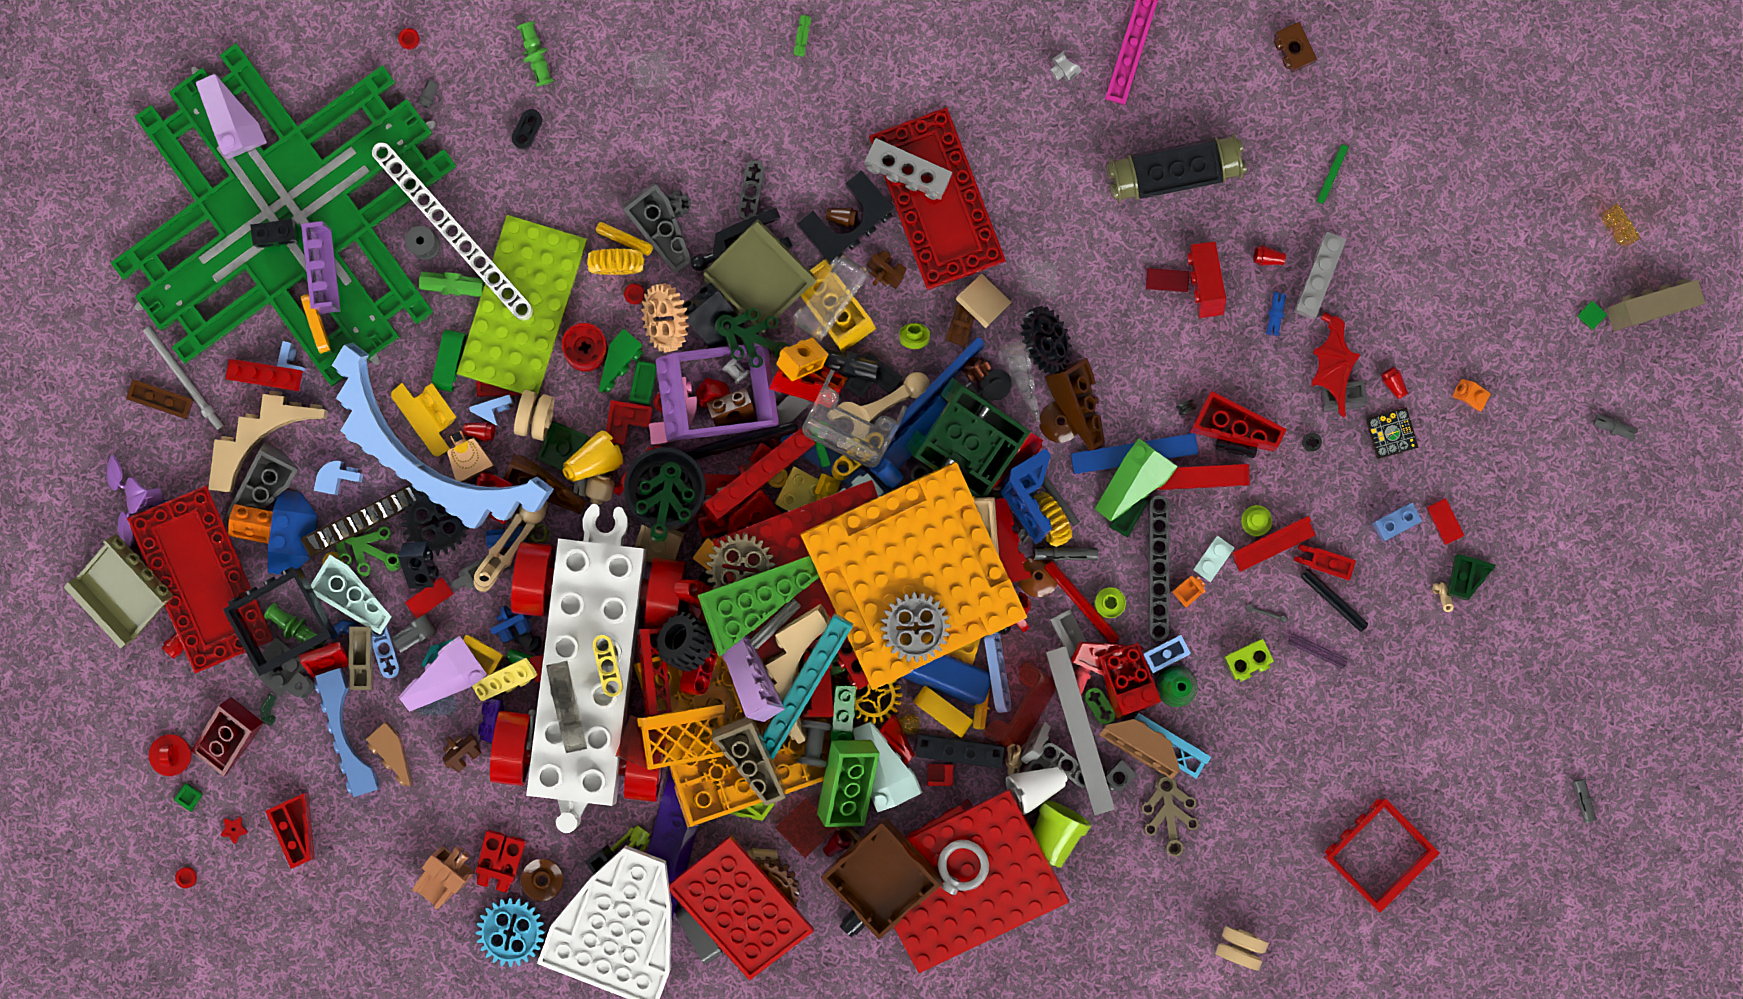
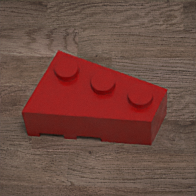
M308 792L265 811L291 869L315 859Z

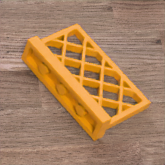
M724 704L637 718L638 727L642 729L647 769L651 770L725 756L723 751L715 753L709 748L713 743L712 737L706 745L698 739L703 730L712 735V731L706 727L711 719L717 718L718 728L725 726L723 713H726ZM692 722L700 726L695 736L687 731ZM671 726H676L681 730L675 740L667 734ZM655 729L661 734L656 743L649 739L648 730ZM684 733L692 739L687 748L678 743ZM664 737L672 742L667 752L659 747ZM695 742L704 748L699 756H695L690 752ZM675 746L684 751L678 760L670 755ZM657 749L664 757L660 763L653 764L652 755Z

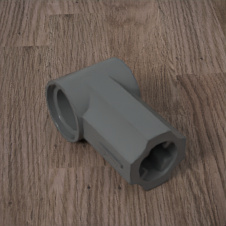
M425 614L391 638L396 648L402 653L416 643L425 641L430 635L433 636L437 631Z

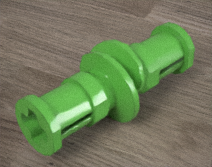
M531 21L517 26V30H520L523 45L526 49L522 54L528 55L523 61L524 63H531L530 66L537 81L536 87H540L554 82V79L550 77L547 68L548 64L543 56V53L548 48L540 47V40L534 28L535 22Z
M273 603L264 615L266 620L270 619L282 630H285L284 637L286 639L296 637L298 641L303 643L317 635L312 629L304 626L305 618L298 622L297 616L293 617L289 613L284 612L278 608L276 603ZM326 641L311 649L322 648Z

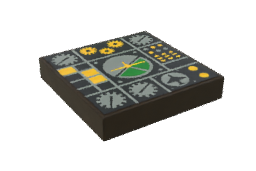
M1407 407L1366 419L1377 459L1419 448Z

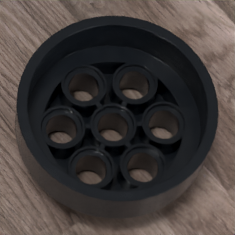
M655 448L640 455L629 467L624 481V498L632 516L642 525L652 528L653 525L657 524L661 502L654 506L656 509L654 512L644 515L636 512V503L640 500H647L663 490L664 482L653 488L652 492L648 495H643L639 492L638 487L642 481H650L655 478L652 473L655 470H660L665 463L674 462L678 464L681 468V475L685 479L683 481L684 484L695 492L694 500L690 503L681 502L679 497L682 494L673 484V494L684 508L690 510L691 518L688 522H681L678 519L677 513L673 518L666 517L665 526L668 531L690 523L701 510L705 497V478L697 462L685 452L674 448ZM672 469L667 470L668 474L675 473ZM685 493L690 498L692 497L690 493ZM669 503L668 510H669V509L674 510L673 507H672V506L670 505V503ZM644 505L638 506L640 510H644ZM685 512L680 514L683 518L688 517V514Z

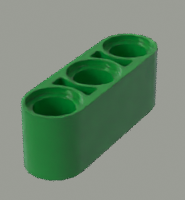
M444 329L431 382L436 389L453 392V382H456V373L459 367L457 365L458 361H461L464 348L462 343L466 340V333Z

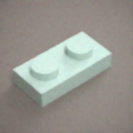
M1216 536L1193 571L1211 582L1234 550V547L1219 536Z

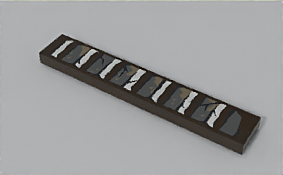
M412 484L300 539L311 558L404 512V506L411 507L408 502L409 499L416 501L415 494L417 493L421 497L422 495L420 491L413 488Z

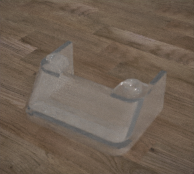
M844 255L840 258L836 256L830 265L832 270L804 309L799 308L793 316L795 319L794 326L808 337H813L821 346L824 344L825 336L865 280H870V271Z
M831 369L803 424L802 431L808 438L867 467H876L896 433L907 407L903 405L896 420L887 416H881L876 420L875 424L836 406L839 401L838 393L828 387L835 372Z

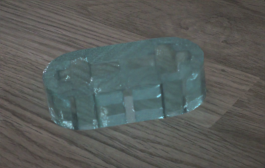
M447 696L430 703L435 704V708H428L427 712H425L424 708L420 707L417 708V711L422 715H449L457 709V702L453 697ZM446 699H448L449 703L453 704V707L449 708L447 712L445 708H438V703H445Z

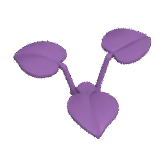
M111 454L107 465V482L112 490H117L118 486L125 488L129 512L127 514L126 512L120 513L118 532L120 538L131 549L134 534L127 518L131 517L134 513L148 509V506H156L163 501V495L160 489L143 488L133 477L127 479L126 485L123 484L121 481L123 477L121 466L116 457Z

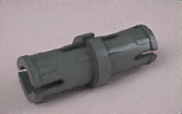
M1600 413L1596 415V421L1593 423V426L1607 430L1611 435L1617 434L1630 441L1635 439V433L1638 432L1637 428L1623 424L1619 419L1613 420L1603 416Z
M1586 779L1573 781L1572 784L1578 799L1576 803L1580 806L1583 822L1596 821L1597 817L1592 805L1594 800L1592 796L1590 797Z

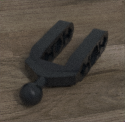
M777 208L770 209L715 234L713 253L706 256H694L691 259V267L695 271H703L707 264L714 262L727 249L724 242L739 237L757 219L764 225L779 220L781 217ZM789 237L779 239L788 249L793 247Z

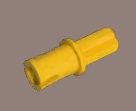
M989 692L985 702L973 706L975 708L973 728L983 730L986 727L987 710H990V707H988Z

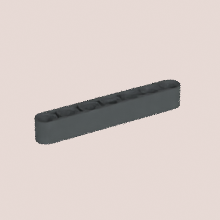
M1162 495L1153 497L1148 505L1149 636L1155 641H1162L1169 635V501ZM1156 499L1163 501L1164 508L1162 511H1157L1153 507ZM1156 520L1163 522L1164 529L1162 532L1154 530L1153 524ZM1156 541L1163 543V552L1157 553L1154 551L1153 545ZM1156 562L1163 564L1164 571L1162 574L1154 572L1153 566ZM1160 583L1163 585L1164 592L1162 595L1154 593L1153 587L1155 584ZM1157 604L1162 605L1164 608V613L1160 617L1156 616L1153 612V608ZM1157 625L1164 629V634L1160 638L1156 637L1153 633V629Z

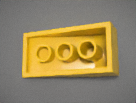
M823 260L810 270L817 277V282L802 293L800 297L839 350L844 353L873 332L876 327L826 260Z

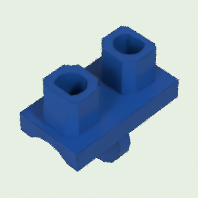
M505 605L501 607V614L497 616L499 622L503 620L505 622L490 629L493 635H498L502 643H507L515 638L511 630L512 627L516 626L519 635L532 630L528 620L532 616L519 614L514 617L515 613H512L511 609Z

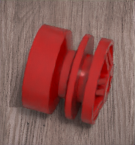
M590 323L575 324L565 332L562 339L564 356L568 364L575 370L592 372L600 368L605 362L608 353L606 339L602 331L595 325ZM583 345H587L590 348L587 354L580 351L583 349Z

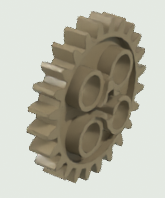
M735 533L734 540L727 535L726 543L719 540L720 547H712L715 554L708 553L712 561L705 563L711 566V569L705 571V573L712 574V577L707 581L715 582L712 586L713 590L745 579L747 575L753 576L770 570V567L775 566V563L769 562V559L773 557L772 554L766 555L769 547L761 548L762 540L755 543V536L748 540V535L744 533L742 539H740L739 534ZM734 550L736 552V559L729 562L727 560V553ZM755 553L757 561L755 564L750 565L748 563V556ZM722 564L740 566L741 564L744 567L757 568L759 572L741 570L739 574L738 570L722 568ZM726 572H732L733 579L729 583H725L723 580Z

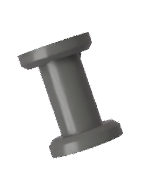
M415 226L406 234V247L417 258L430 260L439 253V238L429 228Z
M803 720L802 726L808 729L805 753L797 759V764L826 767L827 762L821 759L824 732L831 730L832 724Z

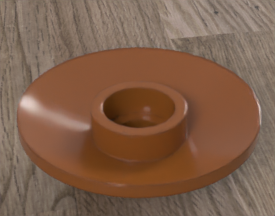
M1034 556L1026 559L1024 569L1025 572L1030 571L1032 578L1018 581V584L1027 595L1045 597L1055 590L1058 584L1044 569V566L1052 560H1034ZM1040 572L1043 576L1042 579L1036 580L1034 577L1035 573Z

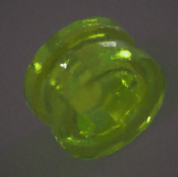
M535 524V529L539 530V527L544 529L543 533L545 536L536 539V534L533 530L530 533V537L533 541L542 543L548 539L549 530L545 525Z

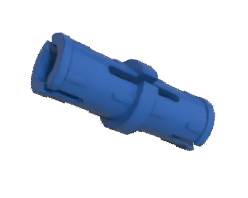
M1273 293L1271 311H1268L1267 335L1272 334L1274 327L1273 336H1279L1281 319L1284 318L1283 308L1286 294L1281 293L1280 301L1278 302L1279 293Z

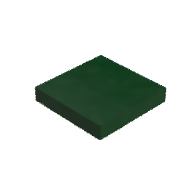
M553 421L536 459L562 470L564 468L563 464L591 437Z

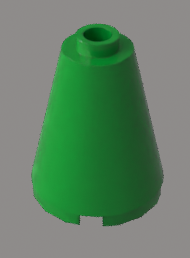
M1173 665L1165 668L1158 675L1156 689L1163 703L1171 707H1183L1195 698L1198 683L1190 669L1180 665ZM1179 683L1183 684V688L1181 691L1178 690Z

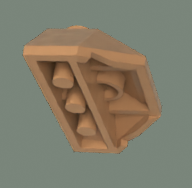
M1132 719L1109 724L1099 734L1117 748L1159 773L1165 774L1170 779H1173L1180 770L1171 741L1164 734L1148 728V725L1142 721Z

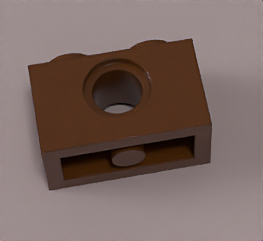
M1300 21L1277 31L1274 35V45L1278 51H1282L1284 55L1282 58L1283 64L1286 69L1291 70V73L1309 66L1317 60ZM1290 44L1297 45L1299 52L1292 53L1288 46Z
M746 388L707 402L715 427L743 424L757 418Z

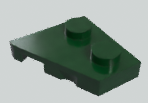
M1456 554L1447 595L1466 601L1469 600L1475 593V590L1485 581L1489 573L1495 569L1496 565Z

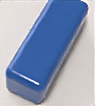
M947 654L902 676V678L921 686L926 685L935 692L973 706L985 702L991 686L989 672Z

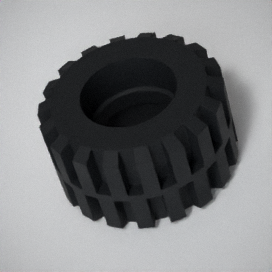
M686 612L677 613L674 617L668 618L667 623L664 622L663 628L658 632L659 637L656 639L658 656L664 662L681 671L689 672L692 669L696 670L699 668L700 664L703 665L705 659L710 656V650L713 649V639L708 624Z

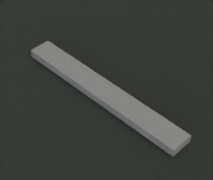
M1064 646L1045 652L1093 813L1098 815L1115 810L1067 647Z

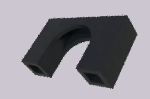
M862 170L845 183L846 188L857 199L863 209V220L857 229L846 234L835 233L822 222L814 211L797 223V227L829 264L840 262L845 257L843 254L849 248L851 251L861 244L859 240L863 236H871L877 230L876 225L881 221L885 224L893 217L891 213L894 211V208Z

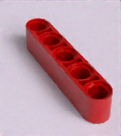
M1249 464L1178 467L1168 481L1155 490L1249 486Z

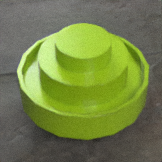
M910 323L900 329L899 341L906 348L920 349L929 343L930 331L922 324Z
M1250 506L1241 516L1242 528L1251 536L1264 535L1272 526L1271 513L1263 506Z
M1112 587L1099 591L1094 602L1097 612L1106 618H1116L1122 614L1126 606L1123 593Z

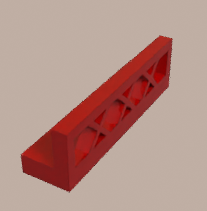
M1306 516L1232 552L1231 556L1239 572L1316 536L1310 524L1312 522L1310 517Z
M648 628L637 631L646 716L672 712L667 663L661 659V665L657 670L653 667L652 655L655 653L658 656L659 652L656 651V647L653 648L651 646L650 634H657L662 628ZM656 674L663 679L664 684L659 691L655 689L654 677ZM658 696L665 700L666 710L657 711L656 698Z

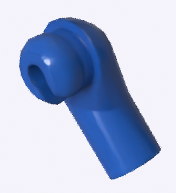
M341 620L333 626L337 635L331 638L334 640L342 633L349 634V627L359 626L353 621Z

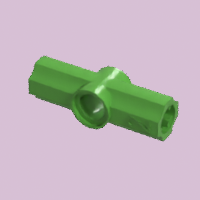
M421 272L419 277V290L441 292L444 295L455 294L454 296L468 295L481 297L484 288L482 278L465 277L457 273Z

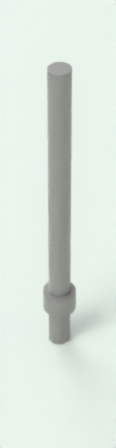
M150 326L146 327L143 332L200 407L204 418L209 419L217 431L221 430L224 425L215 415L216 411L214 408L207 404Z

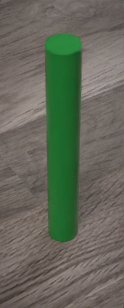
M1341 144L1316 202L1324 205L1347 153L1348 146Z

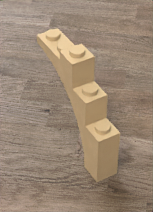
M269 391V395L263 394L260 419L255 414H245V417L238 418L236 442H234L233 437L221 436V440H214L208 490L233 493L236 479L244 460L264 437L276 429L293 422L308 419H327L328 411L322 409V405L310 404V408L301 407L302 403L289 402V405H286L287 398L282 396V392Z
M821 604L778 629L775 635L778 646L781 649L784 648V651L769 659L766 664V671L771 679H775L772 683L781 702L796 679L799 662L806 648L817 636L824 632L831 620ZM800 716L789 732V736L796 740L798 744L807 738V729L802 726Z

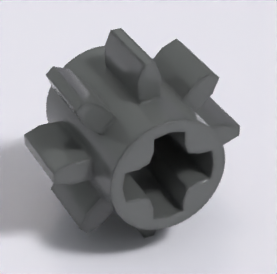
M674 191L673 194L667 195L676 218L683 217V214L689 213L691 201L687 194L682 195L681 191Z

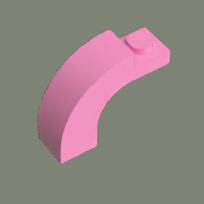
M682 377L690 428L697 414L698 398L697 396L689 397V394H692L691 381L687 382V378ZM664 422L649 424L651 444L653 446L673 442L666 440Z

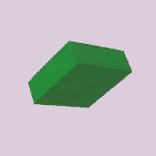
M1590 301L1577 317L1591 330H1594L1608 314L1596 303Z
M186 782L174 798V801L192 812L204 794Z

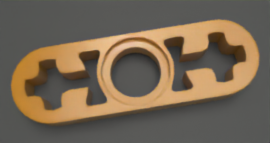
M309 294L301 296V301L319 353L331 351L319 311L311 309Z

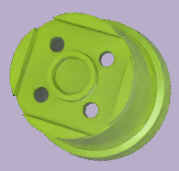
M1047 799L1040 805L1038 810L1040 814L1033 833L1049 863L1062 868L1080 838L1087 834L1092 824L1077 812Z

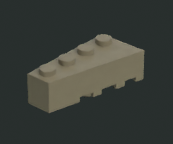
M1689 278L1676 282L1677 286L1674 287L1670 283L1658 287L1659 291L1657 292L1649 289L1640 292V297L1635 298L1634 294L1623 297V302L1606 308L1613 331H1619L1629 326L1632 327L1649 320L1652 321L1706 304L1699 281L1694 280L1690 282Z
M744 717L712 731L714 743L721 748L723 754L728 760L730 759L740 775L747 780L749 786L766 806L786 798V788L754 719Z

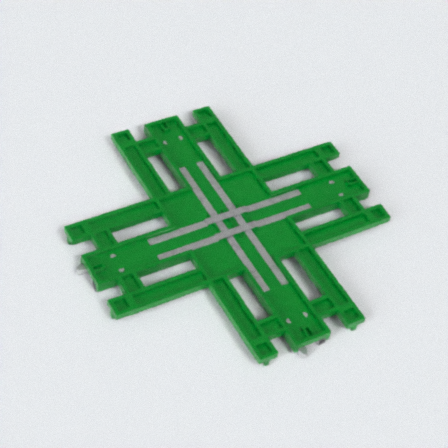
M235 43L219 55L231 71L221 81L235 97L246 91L277 133L280 140L265 151L259 146L231 159L223 156L196 85L197 81L209 77V75L203 68L197 69L192 67L193 75L169 91V94L180 110L166 120H163L153 105H150L137 114L135 119L195 201L110 263L122 280L127 279L140 269L149 279L151 285L135 296L138 302L134 308L138 311L144 309L160 331L165 330L177 320L181 323L189 335L172 346V348L184 364L190 362L261 309L271 304L332 387L345 378L338 374L337 369L332 366L345 344L354 343L369 354L367 362L371 360L374 364L379 365L380 360L377 354L401 338L388 321L404 308L416 324L428 319V316L434 313L373 230L375 226L410 202L409 196L396 183L360 210L349 197L350 194L384 170L372 155L373 147L378 143L389 145L427 189L457 166L445 149L427 161L417 148L420 143L433 135L432 130L436 126L434 121L425 123L408 99L392 110H389L379 95L395 84V81L383 65L297 126L245 53ZM362 108L373 124L322 160L312 144ZM193 128L196 129L229 175V177L214 188L178 141L180 137ZM380 150L378 157L381 159L385 158L388 155V150ZM409 180L406 188L412 190L416 186V181ZM209 219L220 235L169 271L159 255ZM293 219L297 222L299 243L259 249L253 246L250 224ZM321 221L332 230L341 310L340 312L330 313L340 328L328 336L331 351L322 354L319 353L307 316L288 291L303 279L308 283L301 224ZM355 241L391 289L390 292L374 302L339 254ZM244 271H247L257 285L206 322L196 306Z

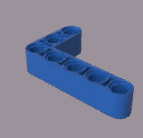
M940 395L934 397L868 464L867 469L888 488L896 487L904 477L898 469L912 456L905 448L906 444L916 430L926 436L948 403Z

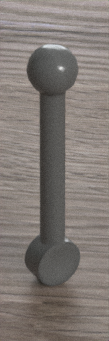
M1247 604L1245 607L1247 612L1253 611L1279 619L1282 623L1288 621L1287 615L1284 614L1277 615L1254 608L1251 604Z
M533 709L528 712L530 722L527 750H531L534 717L537 714Z

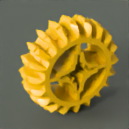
M618 248L593 250L588 253L587 265L589 272L594 274L628 275L643 271L644 258L643 253L639 250Z
M1045 492L1037 493L1031 497L1037 501L1043 516L1045 515L1050 520L1052 530L1045 537L1046 541L1055 547L1068 542L1072 538L1071 525L1057 501Z
M897 679L887 683L889 685L887 688L876 689L879 692L885 691L877 696L878 706H876L875 701H872V699H863L870 694L869 684L867 685L868 691L865 695L856 698L855 693L854 708L855 711H859L856 718L859 719L863 714L865 715V723H867L868 717H872V723L875 724V717H879L882 723L884 722L883 715L886 714L887 718L891 717L890 710L897 713L898 710L893 705H901V702L895 699L896 697H902V693L895 692V690L901 688V685L894 687L892 684ZM892 693L890 704L882 711L880 698ZM871 702L876 713L863 710L859 703Z

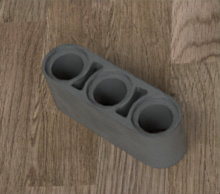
M684 907L674 911L704 965L723 955L721 948L717 946Z

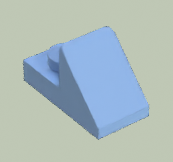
M283 341L277 366L302 371L306 370L303 367L290 364L291 361L295 360L296 349H294V344Z
M506 395L471 406L469 409L472 413L499 426L494 410H498V412L509 410V405H513L514 402L511 395Z

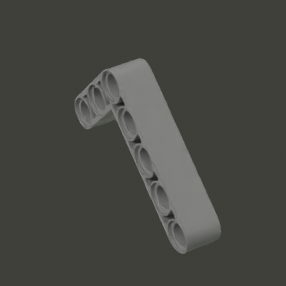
M1045 743L1042 747L1043 753L1037 760H1031L1023 770V772L1031 771L1032 766L1036 763L1041 764L1043 769L1053 766L1063 770L1061 768L1062 761L1069 759L1072 761V768L1064 771L1067 778L1078 786L1086 788L1085 783L1081 784L1078 781V775L1081 773L1078 761L1053 743ZM1046 747H1054V757H1045L1044 750Z

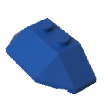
M285 490L277 496L273 509L268 545V573L281 574L282 571L290 567L297 569L311 559L300 538L316 531L318 515L301 492Z

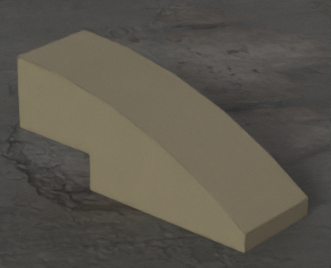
M349 627L350 690H373L374 669L371 627Z

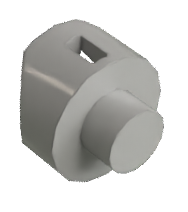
M1066 50L1052 58L1054 67L1049 69V71L1057 81L1063 77L1069 82L1081 73L1080 66L1067 59Z

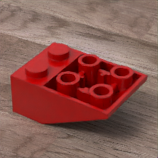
M1139 643L1099 656L1108 697L1117 719L1153 707L1161 702Z

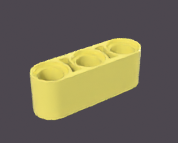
M599 635L593 640L592 644L602 689L607 696L615 697L622 693L624 686L614 642L607 635ZM602 638L606 639L609 643L605 651H601L597 646L598 641ZM607 659L611 660L614 664V668L610 672H606L602 667L603 662ZM610 681L618 683L619 689L616 693L608 691L607 686Z

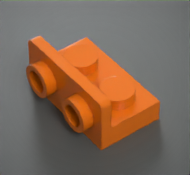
M234 504L229 517L228 535L269 544L273 512Z

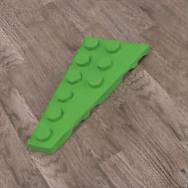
M810 556L698 595L718 657L726 653L728 649L741 641L743 637L819 578Z

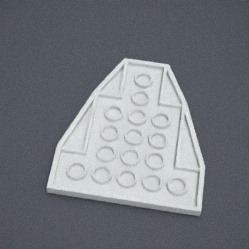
M629 846L621 849L591 876L552 923L537 964L627 999H660L671 970L672 903L666 861Z

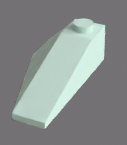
M332 555L328 556L311 584L316 596L366 627H371V630L381 634L392 616L347 564Z
M872 722L853 728L855 740H872L880 752L871 798L877 812L895 807L923 793L915 773L910 767H906L900 759L901 756L891 749L887 744L886 738Z

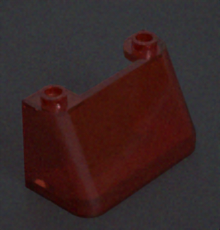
M1023 661L1019 668V678L1023 685L1030 689L1008 725L1003 721L995 720L986 725L981 733L1005 748L1015 744V750L1017 745L1021 748L1025 744L1056 690L1054 679L1027 661Z

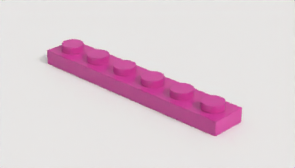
M1136 0L1105 100L1125 106L1158 0Z

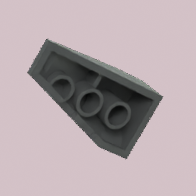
M656 183L640 190L623 203L624 212L674 273H677L691 262L671 203Z
M264 442L223 520L229 522L234 504L263 510L289 487L298 467L283 451Z

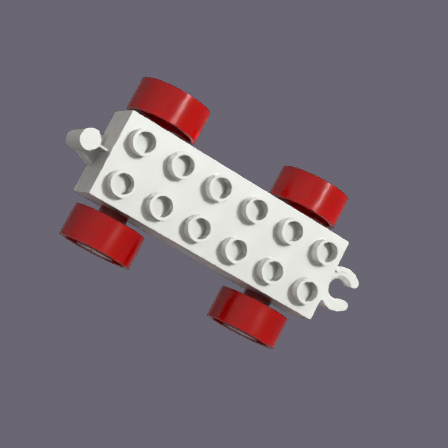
M592 504L586 510L583 517V530L585 532L583 541L558 539L555 568L553 545L521 541L515 560L511 591L512 613L545 617L549 601L550 609L531 750H527L529 715L499 711L491 748L490 782L524 786L530 765L526 796L557 799L561 815L556 819V826L563 833H570L580 825L581 815L588 803L609 806L616 804L620 776H625V799L657 802L660 791L663 767L647 769L641 727L633 726L629 748H624L623 745L640 607H646L645 629L663 628L662 625L664 622H668V618L674 617L677 613L681 614L683 600L675 595L674 586L678 580L686 579V561L654 557L649 579L644 578L647 550L623 546L624 537L628 530V517L621 507H616L613 512L615 519L614 529L609 533H602L596 527V520L600 515V507ZM599 635H607L614 642L624 686L622 693L615 697L607 696L602 689L592 644L593 640ZM602 638L598 641L597 646L601 651H605L609 643L606 639ZM607 659L603 662L602 667L606 672H610L613 670L614 664L611 660ZM610 681L607 686L608 691L616 693L619 689L618 683ZM648 730L649 739L656 743L659 738L657 730ZM661 741V743L659 744V747H660L661 749H663V747H662V741ZM657 749L652 755L653 764L660 763L664 757Z

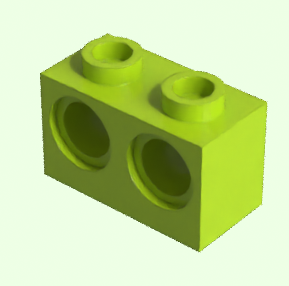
M1259 639L1223 657L1233 679H1239L1240 682L1252 677L1251 673L1256 670L1260 673L1271 668L1270 663L1274 662L1263 639ZM1258 650L1264 654V659L1260 663H1257L1253 658L1254 653ZM1237 660H1242L1245 663V668L1241 672L1236 671L1234 667Z

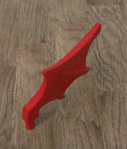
M1324 312L1321 319L1329 323L1328 329H1330V334L1324 344L1313 351V355L1318 357L1319 367L1315 377L1312 379L1311 387L1319 385L1329 390L1336 399L1339 415L1345 418L1347 381L1360 355L1350 351L1345 344V322L1336 315L1332 316Z

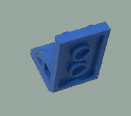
M1047 449L1042 450L1011 469L1002 481L1000 492L1035 545L1041 542L1052 530L1050 520L1045 515L1043 516L1037 501L1031 498L1044 481L1051 457Z

